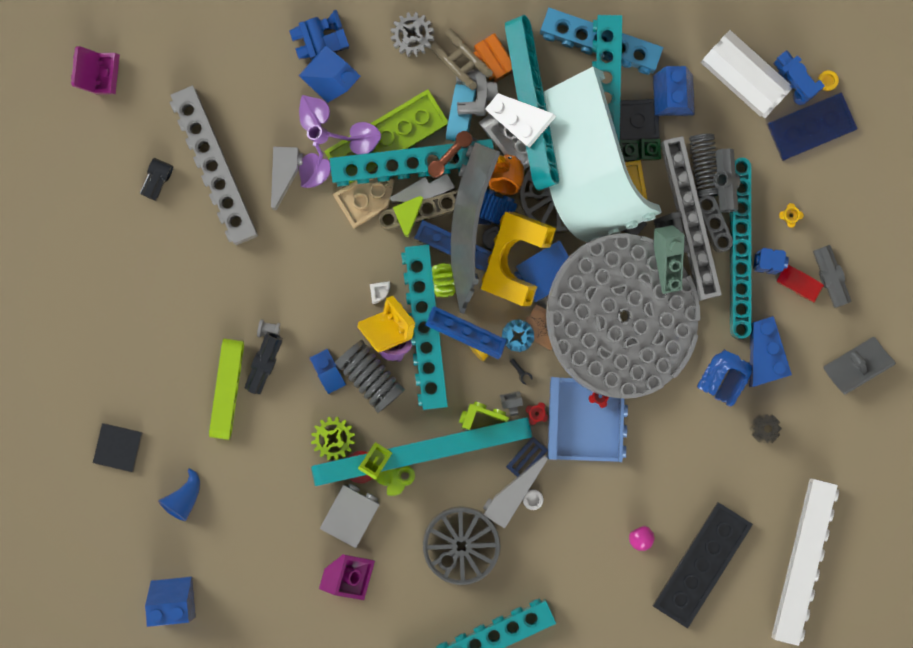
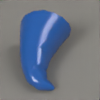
M190 468L188 469L189 477L187 482L177 491L158 500L166 512L182 521L187 520L200 490L199 476L197 472Z

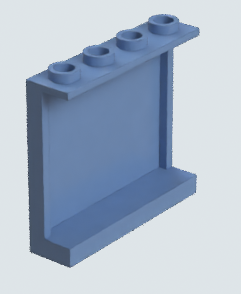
M551 377L548 459L622 462L623 458H626L627 451L626 446H623V437H627V425H624V417L628 415V405H624V399L609 397L608 405L605 408H601L599 404L589 402L588 397L593 392L580 385L573 378Z

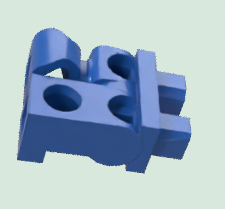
M334 10L328 19L311 18L300 22L299 26L289 30L293 42L304 39L305 46L295 49L299 60L307 58L313 60L324 46L330 48L334 53L349 49L337 10ZM324 30H336L334 33L324 35Z
M786 50L777 57L773 64L779 70L778 74L791 84L790 87L792 89H796L793 93L794 102L798 105H804L821 91L825 85L821 80L815 83L807 74L805 65L800 63L802 59L799 56L793 58Z

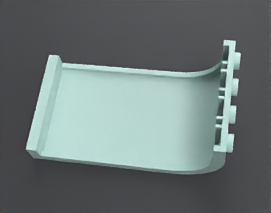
M591 67L544 91L547 112L556 115L549 125L558 168L559 183L549 187L557 212L566 227L575 237L585 242H590L606 235L620 234L621 231L633 229L638 226V223L655 219L656 215L662 213L660 205L646 200L639 193L629 176L601 84L605 76L603 71L595 67Z

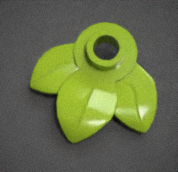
M403 466L380 472L376 481L383 486H387L388 496H396L403 492L405 486L413 483L415 472L410 466ZM403 473H408L409 477L407 479H402L401 475Z

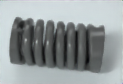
M360 340L337 359L335 364L340 370H344L343 373L345 376H349V381L354 382V386L359 388V392L364 394V398L366 400L370 399L369 404L374 406L377 413H380L405 391V388L399 382L394 383L396 381L394 376L386 380L391 375V372L387 370L381 374L386 369V366L382 364L376 368L381 361L377 358L371 362L376 357L374 353H370L363 359L370 351V348L363 340Z

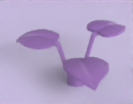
M302 95L299 107L300 122L302 127L307 130L308 138L314 141L313 146L316 147L319 156L315 153L304 156L303 164L299 167L301 187H316L322 184L330 175V161L322 159L323 152L319 144L325 143L329 137L351 141L350 149L355 154H368L375 149L381 139L379 129L370 123L359 122L350 128L351 137L330 133L321 125L329 119V105L319 98Z

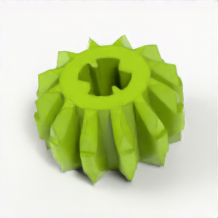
M441 263L432 267L436 297L446 298L453 296L455 286L451 264Z

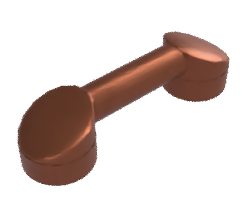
M459 132L453 146L438 161H433L429 164L428 173L434 178L440 177L444 173V166L461 148H466L472 143V136L469 132Z

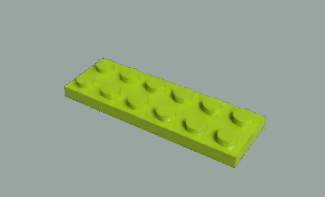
M429 89L370 123L381 132V139L371 153L409 149L448 125L446 117ZM342 140L325 150L324 152L329 161L333 157L357 155L350 149L351 141ZM371 162L367 164L366 170L369 173L378 166ZM349 165L346 168V173L349 176H354L358 172L355 165Z

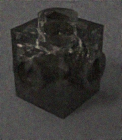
M759 414L751 422L753 424L749 428L753 432L751 435L759 443H768L769 441L773 443L780 436L779 431L782 429L778 425L780 421L772 414L770 416L768 414H763L762 416ZM766 425H769L771 427V430L768 433L764 430V427Z

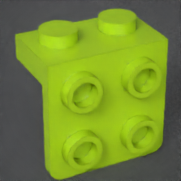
M475 401L474 405L469 404L467 411H462L459 423L462 424V429L469 431L476 412L503 422H508L509 417L505 416L506 412L495 408L493 411L486 409L487 405Z

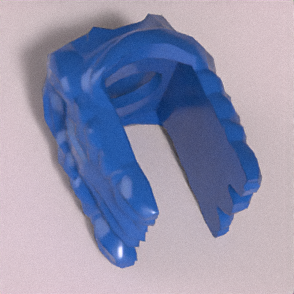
M724 349L712 358L697 387L706 393L709 392L712 396L715 395V399L725 402L727 406L731 407L736 403L745 385L748 384V379L752 373V366L749 362L741 360L738 355ZM728 370H730L729 373H728V375L726 376L725 380H724L723 383H722V380L724 379L725 374L727 373Z

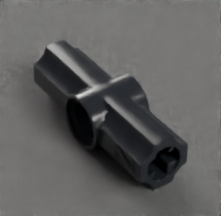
M270 332L266 333L260 350L257 351L251 365L252 370L244 387L248 392L253 394L262 393L268 375L270 376L275 366L276 356L283 341L280 335Z

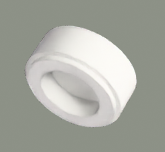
M528 490L523 498V504L530 510H537L543 504V496L537 490Z

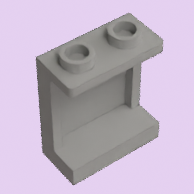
M349 483L348 486L344 484L320 529L356 548L380 503L377 502V497L369 493L365 496L359 492L360 488Z

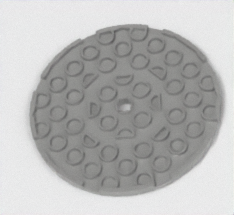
M628 233L602 236L578 248L568 257L557 272L547 301L546 321L548 336L553 351L562 367L576 382L586 389L611 398L642 397L658 391L671 379L677 377L694 351L698 339V321H700V305L696 287L691 276L687 274L683 267L682 290L663 294L653 239ZM623 310L628 313V319L625 322H622L620 312Z

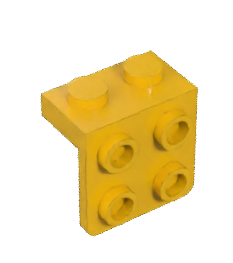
M394 296L386 298L383 312L359 321L357 328L377 352H382L411 340L415 321L404 310L402 304Z

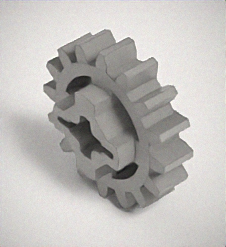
M409 12L407 13V18L399 16L401 21H394L396 28L390 30L391 33L395 34L390 37L395 42L393 44L395 49L400 47V54L406 51L407 57H410L411 53L418 57L419 51L425 54L424 48H431L429 41H434V36L430 35L434 33V29L429 28L432 25L431 22H425L426 17L424 15L419 18L417 12H415L414 17H411ZM423 27L425 28V31H426L425 37H423V35H421V32H422V30H423V29H422ZM400 32L404 35L402 43L399 38ZM408 33H416L417 37H410Z

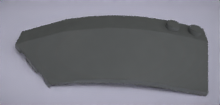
M476 142L474 146L469 145L466 157H469L467 165L462 164L458 175L462 178L455 200L451 228V267L459 310L462 314L465 313L467 304L475 289L473 288L475 284L477 285L479 282L478 274L475 273L478 221L485 192L500 155L499 151Z

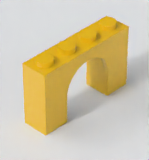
M505 212L500 220L499 233L494 239L493 252L488 258L487 271L482 277L481 289L518 305L531 306L537 286L518 279L512 274L508 265V254L512 246L520 240L541 248H550L556 228L516 212Z

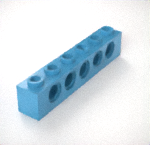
M548 7L540 35H543L545 40L552 42L557 40L562 42V45L565 47L573 48L575 46L580 48L581 52L592 55L593 40L597 39V32H593V23ZM564 25L567 27L568 32L564 34L559 33L557 27ZM604 31L601 38L605 42H610L613 39V34L610 31ZM578 32H584L587 35V38L585 40H579L576 37V34ZM622 33V46L625 52L621 56V66L638 68L640 73L646 75L654 74L664 47ZM608 51L601 54V59L605 61H611L613 58L612 54ZM641 52L644 55V59L637 60L633 54Z

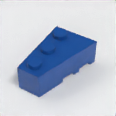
M774 316L751 323L749 363L752 366V373L750 375L749 387L792 375Z

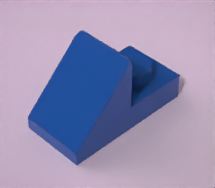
M328 349L310 357L318 378L328 394L346 385Z

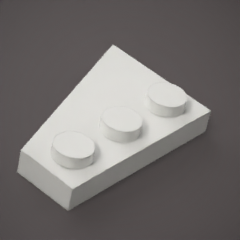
M499 93L485 108L487 112L529 148L556 117L553 113Z

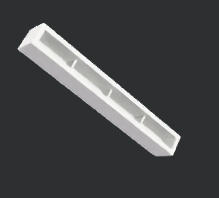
M816 479L809 480L771 636L774 640L799 646L800 641L803 642L805 630L803 627L805 621L807 622L810 616L808 606L809 602L813 601L815 595L813 586L814 582L818 581L820 574L818 569L819 561L822 562L825 550L822 548L824 541L827 542L830 531L827 528L829 521L831 522L834 517L832 507L834 501L836 502L839 496L838 485Z

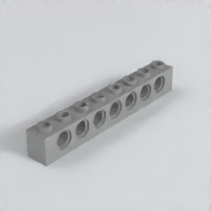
M192 85L171 94L173 101H170L173 112H178L180 119L177 121L181 130L186 131L188 138L185 140L189 149H194L196 156L193 159L197 168L201 167L203 170L202 180L205 186H209L212 191L209 194L213 205H218L220 212L217 215L221 224H226L228 230L225 231L228 241H233L237 246L258 237L196 89ZM187 107H194L192 115H184V110ZM195 125L202 126L199 134L192 133V128ZM204 143L210 145V149L206 153L200 152V147ZM217 162V169L215 171H208L209 163ZM219 180H224L226 183L225 188L222 190L216 189V183ZM226 199H233V206L229 209L224 208V201ZM235 217H240L242 220L241 225L238 227H232L231 224L232 219Z
M681 136L664 140L661 143V149L676 211H681L682 214L680 219L686 244L690 248L687 256L698 299L702 301L719 297L722 294L684 138Z

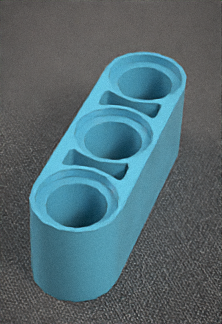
M461 84L455 85L446 140L456 141V136L459 132H469L472 114L458 115L457 102L475 101L476 89L471 90Z

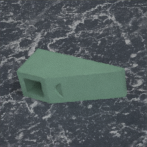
M673 225L654 229V252L662 293L682 290L684 234Z

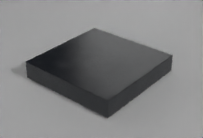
M654 99L620 100L619 140L660 139L659 116H655Z
M102 423L93 463L134 472L143 432Z

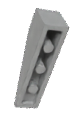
M544 454L496 494L493 500L489 498L483 507L486 510L484 515L505 528L546 463L548 456Z

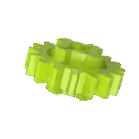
M328 417V422L321 419V426H314L317 433H311L315 437L311 444L317 445L314 451L320 450V457L326 454L327 460H330L332 456H334L335 460H339L340 454L345 458V451H352L349 445L355 444V441L351 440L355 433L349 432L352 426L346 427V420L340 423L339 417H336L335 421ZM328 425H337L334 430L329 431L325 429ZM343 430L346 432L347 435L346 442L342 440L341 433L343 432ZM335 433H337L336 438L338 439V442H333L328 446V444L330 443V438L328 437L329 434L334 435ZM320 434L324 437L325 444L323 445V447L320 443ZM338 446L341 448L338 452H329L332 447Z

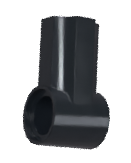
M153 158L147 170L148 176L139 194L157 201L164 183L169 180L174 166Z

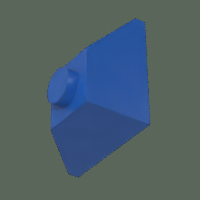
M324 46L299 74V77L327 103L347 92L361 77L347 62L327 46Z

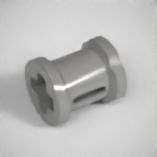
M261 319L257 330V337H265L267 332L279 335L281 323L271 324Z

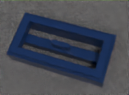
M532 437L506 467L518 477L520 475L518 471L539 448L542 451L525 470L540 459L548 449ZM534 442L536 444L534 448L514 469L512 466Z

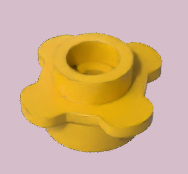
M789 203L787 208L779 213V218L784 220L790 228L794 227L796 222L804 216L803 212L799 211L793 203Z

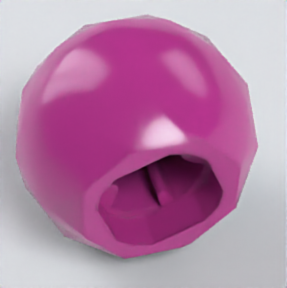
M647 526L637 528L630 532L629 535L631 546L638 551L650 549L655 540L653 531Z

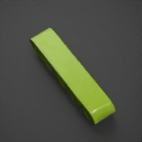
M225 338L222 341L209 429V437L225 440H230L244 341Z

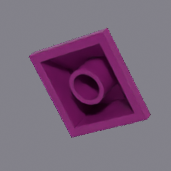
M342 554L324 569L319 589L336 596L364 600L375 561Z

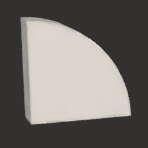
M390 281L370 284L372 304H377L386 298L390 290Z

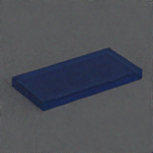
M842 92L766 124L782 161L858 129Z

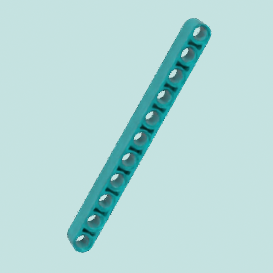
M529 418L389 448L387 450L391 451L392 455L382 471L532 438ZM367 454L311 466L315 486L367 475L358 469Z

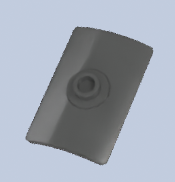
M872 337L825 365L823 369L836 387L845 395L894 366L896 362L883 349L877 339Z

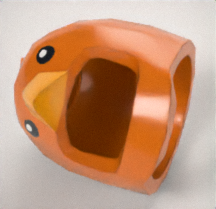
M499 155L488 185L498 193L514 195L522 187L524 166L516 156Z

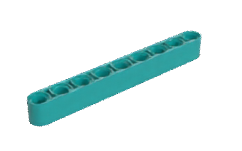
M521 15L505 22L517 98L520 102L547 111L531 22L526 15ZM548 125L530 148L526 146L532 181L537 190H542L559 183L550 125Z
M738 158L735 160V173L740 176V183L745 186V192L739 193L737 191L738 203L745 206V212H730V234L733 240L730 248V333L735 339H744L751 333V163L746 158ZM737 163H741L745 166L744 173H740L736 170ZM738 223L743 224L745 227L743 234L738 233L736 230ZM737 244L744 245V254H739L736 251ZM737 264L744 265V274L737 273ZM737 284H742L745 287L743 295L737 293ZM738 304H742L745 307L744 315H739L736 312ZM739 324L745 327V333L742 336L736 332V327Z

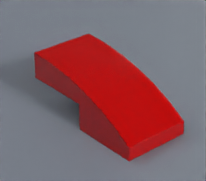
M788 265L787 269L784 268L776 281L778 284L815 303L824 287V284L790 265Z

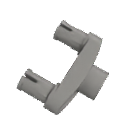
M474 69V71H470L467 75L477 84V100L473 102H457L458 115L476 114V116H485L487 101H492L498 94L497 82L487 83L486 76L478 69ZM456 76V84H463Z

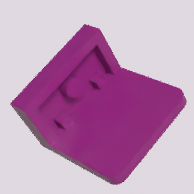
M76 46L73 56L71 85L94 94H116L120 54L98 53L81 46Z

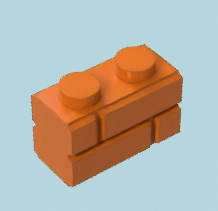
M495 33L474 46L475 52L473 53L493 72L488 77L489 80L493 79L494 82H498L513 73L510 56Z

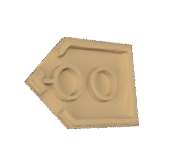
M375 178L369 179L370 183L357 184V181H354L333 194L353 229L389 207L395 180L390 179V181L378 182V179Z

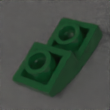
M661 139L619 140L624 161L661 160Z

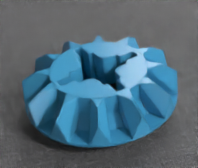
M512 320L503 328L502 338L507 340L505 346L511 351L521 352L527 350L532 345L534 331L526 321ZM514 331L517 333L525 331L521 336L522 342L518 339L511 340L515 335Z

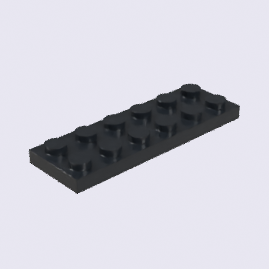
M717 502L652 606L688 629L753 524Z

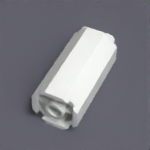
M731 30L720 39L701 61V64L760 117L766 118L792 89L790 83Z

